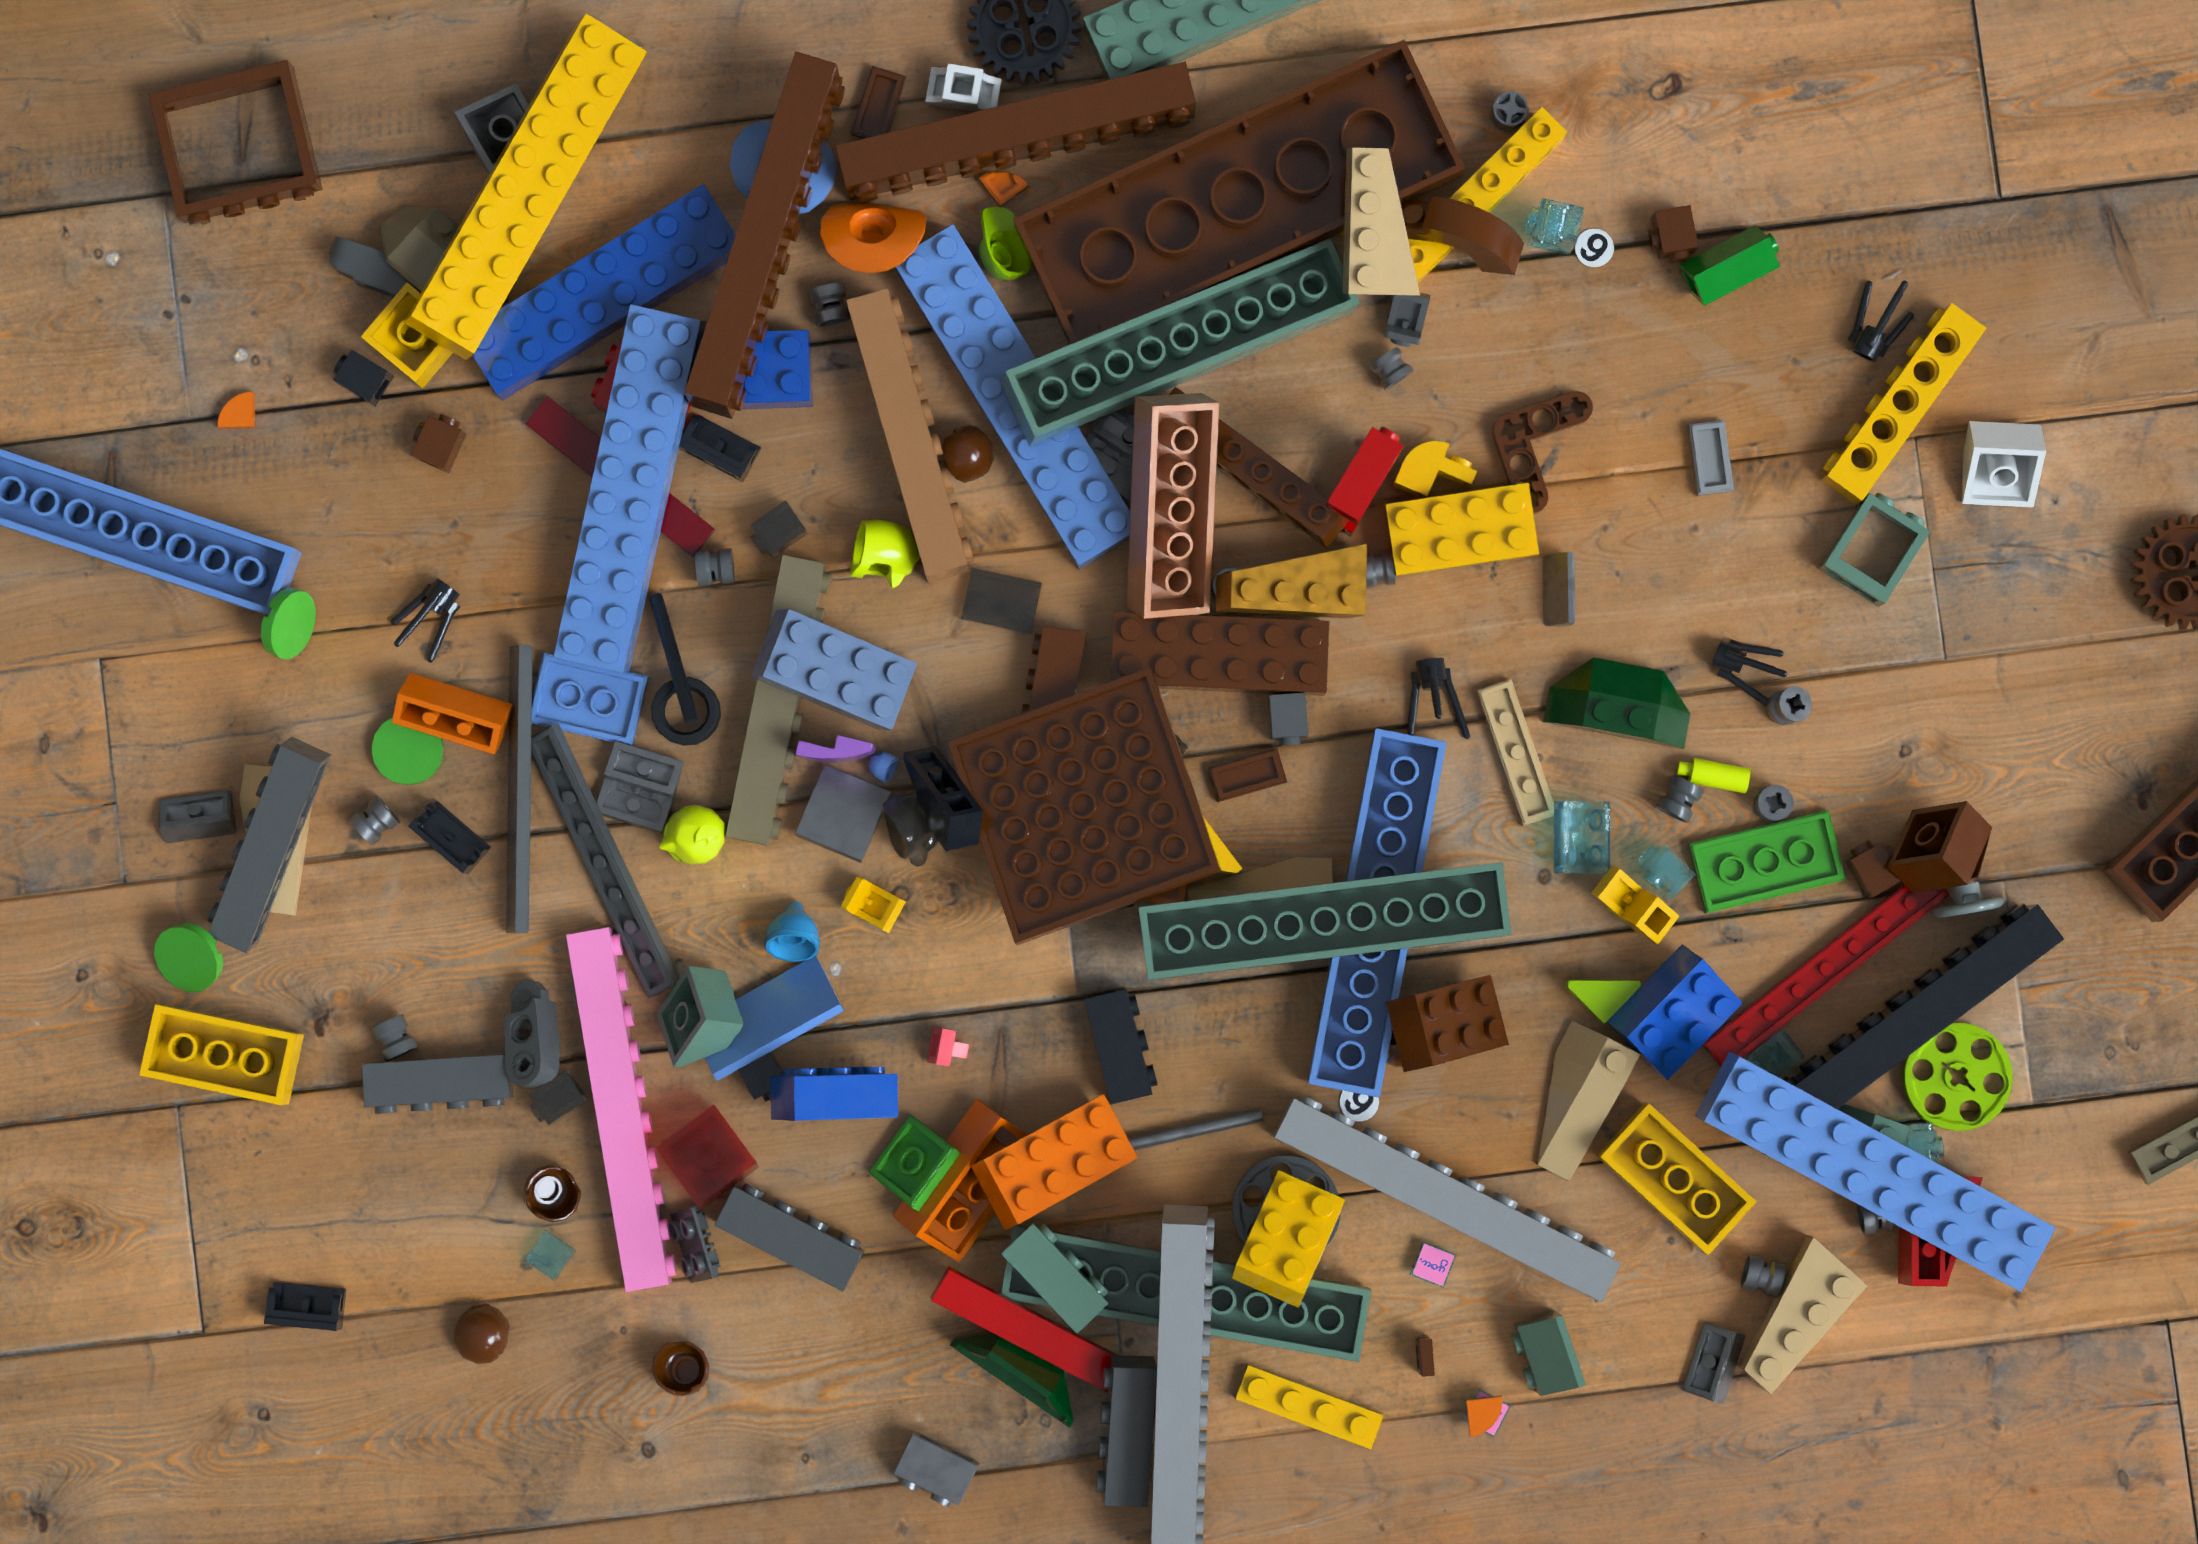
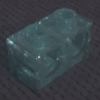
M1542 198L1537 208L1531 207L1530 214L1528 213L1523 234L1529 235L1527 246L1569 255L1577 243L1584 207Z

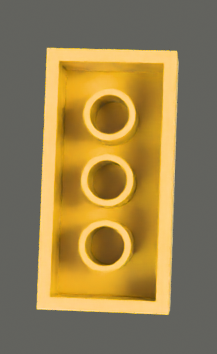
M1529 483L1386 504L1396 577L1539 555Z
M155 1004L139 1076L277 1105H289L304 1034L174 1006Z
M1644 1102L1596 1154V1157L1688 1241L1708 1256L1757 1202L1649 1103Z

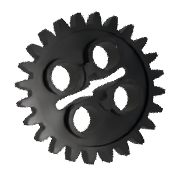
M976 0L980 7H969V13L977 18L967 21V28L977 31L968 36L969 43H979L973 49L974 56L985 54L981 62L982 67H988L993 63V76L997 77L1002 71H1005L1008 83L1011 82L1014 75H1019L1021 85L1025 84L1027 75H1032L1036 84L1040 81L1039 73L1044 72L1050 79L1053 78L1052 67L1054 65L1061 70L1065 69L1062 57L1074 58V52L1069 46L1080 45V39L1072 35L1082 31V24L1072 22L1081 17L1080 10H1070L1076 3V0H1045L1048 5L1042 12L1031 11L1028 7L1031 0H1022L1026 22L1030 25L1029 32L1034 49L1033 56L1027 54L1023 31L1019 28L1020 21L1015 0ZM1000 6L1009 7L1013 11L1012 16L1007 20H999L994 17L993 13ZM1043 32H1049L1055 36L1056 40L1052 45L1044 47L1037 43V36ZM1014 40L1021 45V49L1018 53L1009 55L1002 51V45L1006 41Z

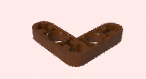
M1570 392L1504 414L1493 425V439L1509 485H1516L1515 481H1525L1532 475L1536 478V481H1531L1529 484L1532 492L1540 493L1541 498L1536 502L1537 507H1533V514L1541 512L1547 505L1548 491L1530 441L1586 422L1592 414L1593 403L1590 397L1583 392ZM1572 399H1576L1578 404L1584 403L1586 408L1582 410L1581 417L1577 418L1575 413H1569L1562 417L1565 423L1559 424V413L1553 405L1559 404V410L1561 411L1571 406ZM1546 410L1551 414L1552 425L1549 428L1539 429L1534 425L1532 417L1536 411ZM1526 415V426L1532 433L1531 435H1525V428L1516 431L1513 440H1509L1507 435H1500L1499 431L1504 427L1503 422L1508 421L1510 426H1516L1523 422L1519 416ZM1515 455H1524L1530 461V469L1525 474H1517L1512 471L1510 461Z

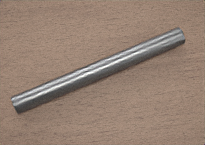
M1256 1108L1127 1138L1133 1149L1139 1150L1263 1122L1261 1108Z

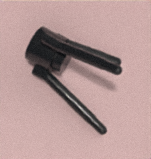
M1906 280L1901 282L1876 327L1867 325L1862 330L1873 285L1872 281L1866 282L1854 329L1848 340L1853 342L1850 348L1852 352L1866 360L1876 362L1878 356L1884 357L1888 347L1914 318V314L1909 312L1886 339L1883 340L1886 334L1882 331L1908 286Z
M438 578L432 585L428 583L422 593L391 620L392 625H397L421 603L424 604L422 609L394 641V645L399 647L430 610L439 616L445 611V616L427 657L429 663L433 662L450 622L460 608L455 603L460 594Z
M1732 639L1730 642L1721 640L1711 667L1719 669L1717 676L1729 680L1761 704L1767 706L1769 699L1735 676L1732 671L1740 673L1744 664L1770 674L1786 677L1787 671L1746 657L1747 653H1745L1782 657L1783 651L1744 644Z
M1444 658L1416 661L1417 671L1411 672L1412 690L1407 734L1414 735L1420 685L1422 684L1424 691L1431 690L1435 717L1441 719L1442 711L1439 689L1444 688L1445 684L1463 737L1469 739L1470 733L1451 680L1450 668H1445Z

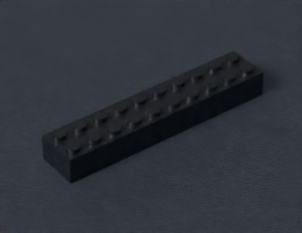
M2023 903L2019 906L2017 904L2013 905L1999 916L2002 922L1991 927L1987 925L1971 937L1974 943L1962 949L1957 947L1942 958V961L1945 963L1942 967L1934 970L1930 968L1913 980L1916 984L1914 988L1904 992L1900 990L1884 1002L1887 1008L1881 1012L1874 1013L1872 1011L1856 1023L1859 1029L1852 1034H1840L1827 1044L1830 1049L1823 1056L1822 1054L1819 1056L1814 1054L1798 1066L1801 1070L1799 1074L1795 1077L1791 1076L1788 1078V1076H1785L1781 1079L1836 1109L1840 1108L2063 941V936L2038 904L2025 905Z

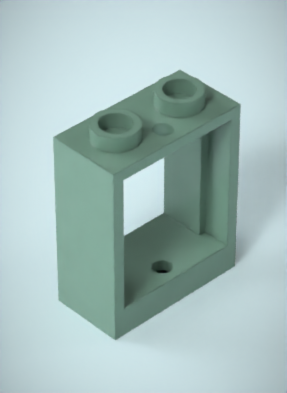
M1869 493L1860 502L1818 569L1880 607L1886 603L1931 531L1923 527L1925 522L1920 517L1910 512L1904 515L1893 508L1895 503L1890 498L1881 493H1876L1875 496ZM1870 509L1914 536L1884 585L1840 559L1841 554Z

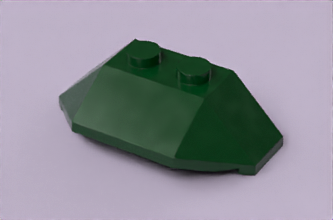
M1593 657L1549 687L1543 722L1684 749L1690 712L1664 671Z
M990 1331L954 1337L950 1343L952 1348L1070 1428L1074 1422L1065 1370Z

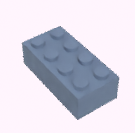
M780 609L776 610L751 677L875 729L892 730L918 663L793 610Z

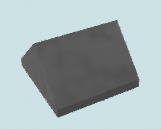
M517 83L459 109L453 114L488 175L529 106Z

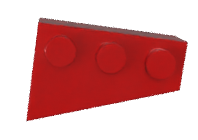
M1962 1176L1963 1178L1973 1182L1978 1186H1980L1983 1178L1975 1176ZM1903 1228L1898 1229V1283L1908 1286L1947 1287L1956 1257Z

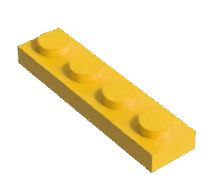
M1247 1364L1235 1397L1236 1400L1368 1449H1372L1384 1416L1381 1413Z

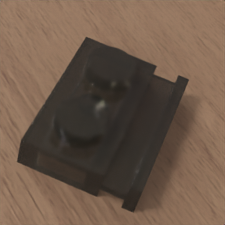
M972 568L961 620L1031 635L1042 583Z

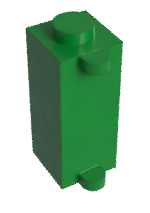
M1754 225L1681 263V276L1688 285L1690 293L1701 304L1706 306L1779 268L1780 265L1776 257L1779 247L1771 233L1765 234Z

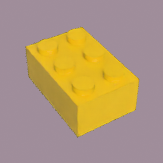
M1278 1170L1236 1263L1232 1279L1299 1308L1339 1218L1345 1199Z

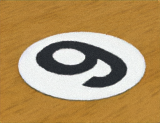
M1588 229L1582 232L1575 243L1577 258L1589 267L1605 265L1611 259L1614 252V244L1611 237L1601 229Z
M1342 1091L1340 1108L1346 1117L1354 1121H1366L1377 1112L1379 1097Z

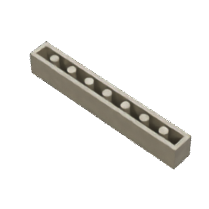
M782 555L767 633L776 610L790 609L821 623L823 622L825 609L820 608L819 604L821 594H828L832 573L826 572L827 566L825 563ZM758 679L725 837L771 846L772 839L778 840L781 830L782 819L776 817L779 804L785 805L789 784L783 782L786 769L792 770L794 765L796 748H791L793 733L800 734L803 713H798L801 697Z

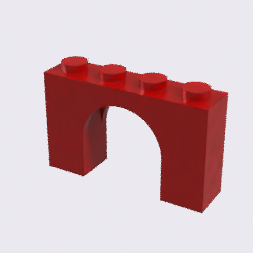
M1374 427L1371 428L1325 506L1349 520L1341 530V532L1349 537L1353 534L1404 446L1398 442L1400 437L1385 427H1381L1379 430Z

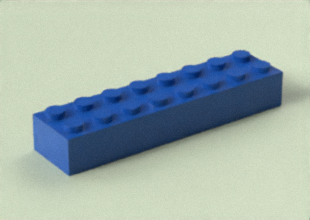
M703 184L501 308L473 357L495 393L502 400H505L625 326L630 304L653 309L726 264L735 233Z

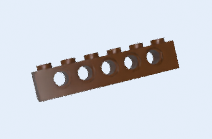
M1174 387L1169 395L1185 393ZM1219 419L1216 468L1327 549L1349 520L1325 507L1329 500L1327 497Z

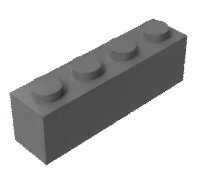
M505 1055L362 1064L364 1107H374L375 1114L397 1112L396 1105L409 1104L411 1111L433 1110L432 1103L446 1102L447 1109L469 1108V1100H482L483 1107L504 1105V1098L514 1097L513 1083L507 1077L505 1070Z
M745 1183L743 1188L738 1185L734 1186L714 1226L842 1292L846 1289L865 1252L858 1248L861 1243L859 1240L841 1232L839 1237L827 1232L826 1230L829 1225L812 1216H809L806 1221L794 1215L795 1207L777 1199L775 1204L763 1199L762 1197L765 1192L748 1183Z
M1110 1355V1368H1103L1102 1383L1103 1389L1108 1390L1107 1402H1101L1100 1423L1106 1424L1105 1437L1099 1436L1098 1458L1103 1459V1471L1096 1472V1493L1102 1494L1104 1506L1148 1507L1157 1366L1154 1356Z

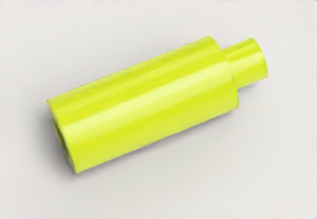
M1693 758L1691 763L1679 761L1676 774L1689 777L1688 781L1693 784L1746 794L1751 769Z

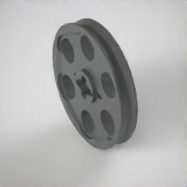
M1293 1155L1270 1157L1249 1169L1236 1188L1232 1205L1234 1225L1244 1244L1249 1237L1248 1228L1256 1221L1273 1183L1270 1171L1275 1164L1284 1163L1288 1165L1291 1169V1176L1304 1182L1312 1176L1320 1177L1325 1183V1191L1339 1196L1328 1174L1312 1161ZM1248 1186H1257L1262 1190L1263 1200L1258 1206L1251 1207L1244 1203L1242 1194ZM1340 1215L1332 1231V1234L1328 1240L1327 1245L1331 1242L1332 1238L1334 1237L1340 1221Z

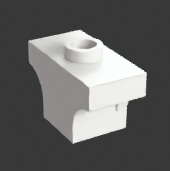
M948 64L945 68L931 67L925 102L927 105L968 112L998 107L1002 79L989 76L984 73L983 69L954 64Z

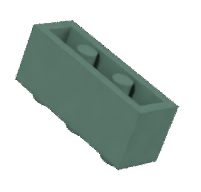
M1033 1222L1001 1254L1078 1334L1109 1304L1105 1297L1109 1291L1095 1276L1088 1280L1079 1270L1084 1266L1083 1263L1070 1250L1063 1253L1054 1244L1059 1238L1045 1223L1038 1227Z

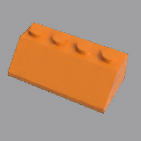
M976 1099L947 1139L949 1144L961 1152L919 1212L903 1201L892 1217L915 1236L960 1263L995 1214L971 1165L1028 1134Z

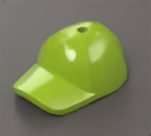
M988 207L981 211L983 238L979 244V256L985 269L994 278L1007 281L1024 276L1030 270L1032 264L1014 228V214L1007 208Z

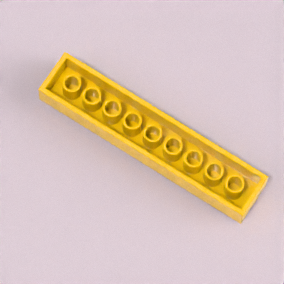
M587 13L576 23L403 323L465 360L476 352L647 51Z

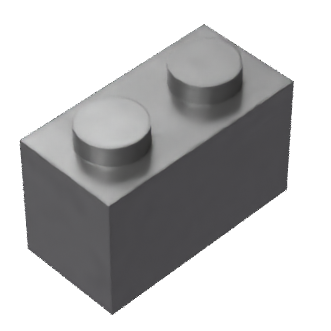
M914 1431L894 1474L900 1477L898 1483L911 1490L918 1491L920 1486L932 1492L930 1498L939 1504L950 1507L954 1503L959 1506L979 1462Z

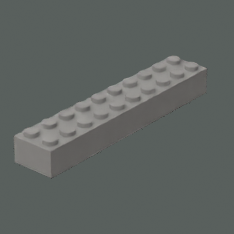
M1301 1094L1299 1100L1290 1098L1272 1134L1274 1138L1603 1302L1621 1265L1620 1262L1613 1259L1616 1252L1594 1241L1591 1242L1589 1247L1580 1243L1583 1236L1565 1226L1559 1225L1557 1231L1548 1227L1551 1219L1528 1208L1525 1214L1515 1210L1517 1202L1497 1192L1491 1198L1483 1194L1485 1186L1465 1176H1462L1460 1182L1451 1178L1450 1175L1453 1170L1430 1159L1428 1165L1417 1161L1420 1153L1399 1143L1396 1149L1385 1144L1388 1137L1368 1127L1362 1133L1352 1128L1355 1123L1354 1120L1336 1111H1333L1331 1117L1320 1112L1322 1104Z
M1164 1204L1151 1544H1203V1535L1198 1534H1203L1204 1500L1197 1499H1204L1206 1465H1199V1463L1206 1464L1207 1430H1200V1428H1207L1208 1395H1201V1392L1208 1393L1210 1360L1202 1359V1357H1210L1211 1324H1204V1321H1211L1212 1289H1205V1285L1212 1286L1213 1253H1206V1250H1213L1215 1218H1207L1208 1206Z

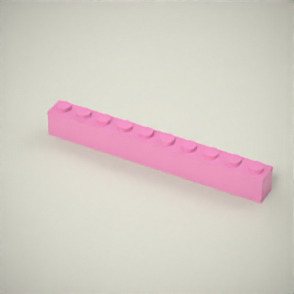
M610 927L567 934L566 938L625 1291L630 1292L669 1285L672 1283L671 1276L677 1275L674 1255L667 1254L665 1240L671 1239L668 1219L661 1218L659 1205L665 1204L662 1183H655L653 1169L659 1168L656 1148L649 1147L647 1133H652L653 1127L650 1112L643 1111L641 1098L647 1097L644 1076L637 1075L635 1062L641 1061L638 1041H632L630 1026H635L632 1005L625 1004L623 991L629 990L626 970H620L618 955H623L620 934H614L613 928Z

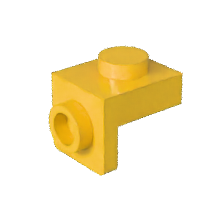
M857 876L855 881L847 888L841 908L889 933L906 901Z

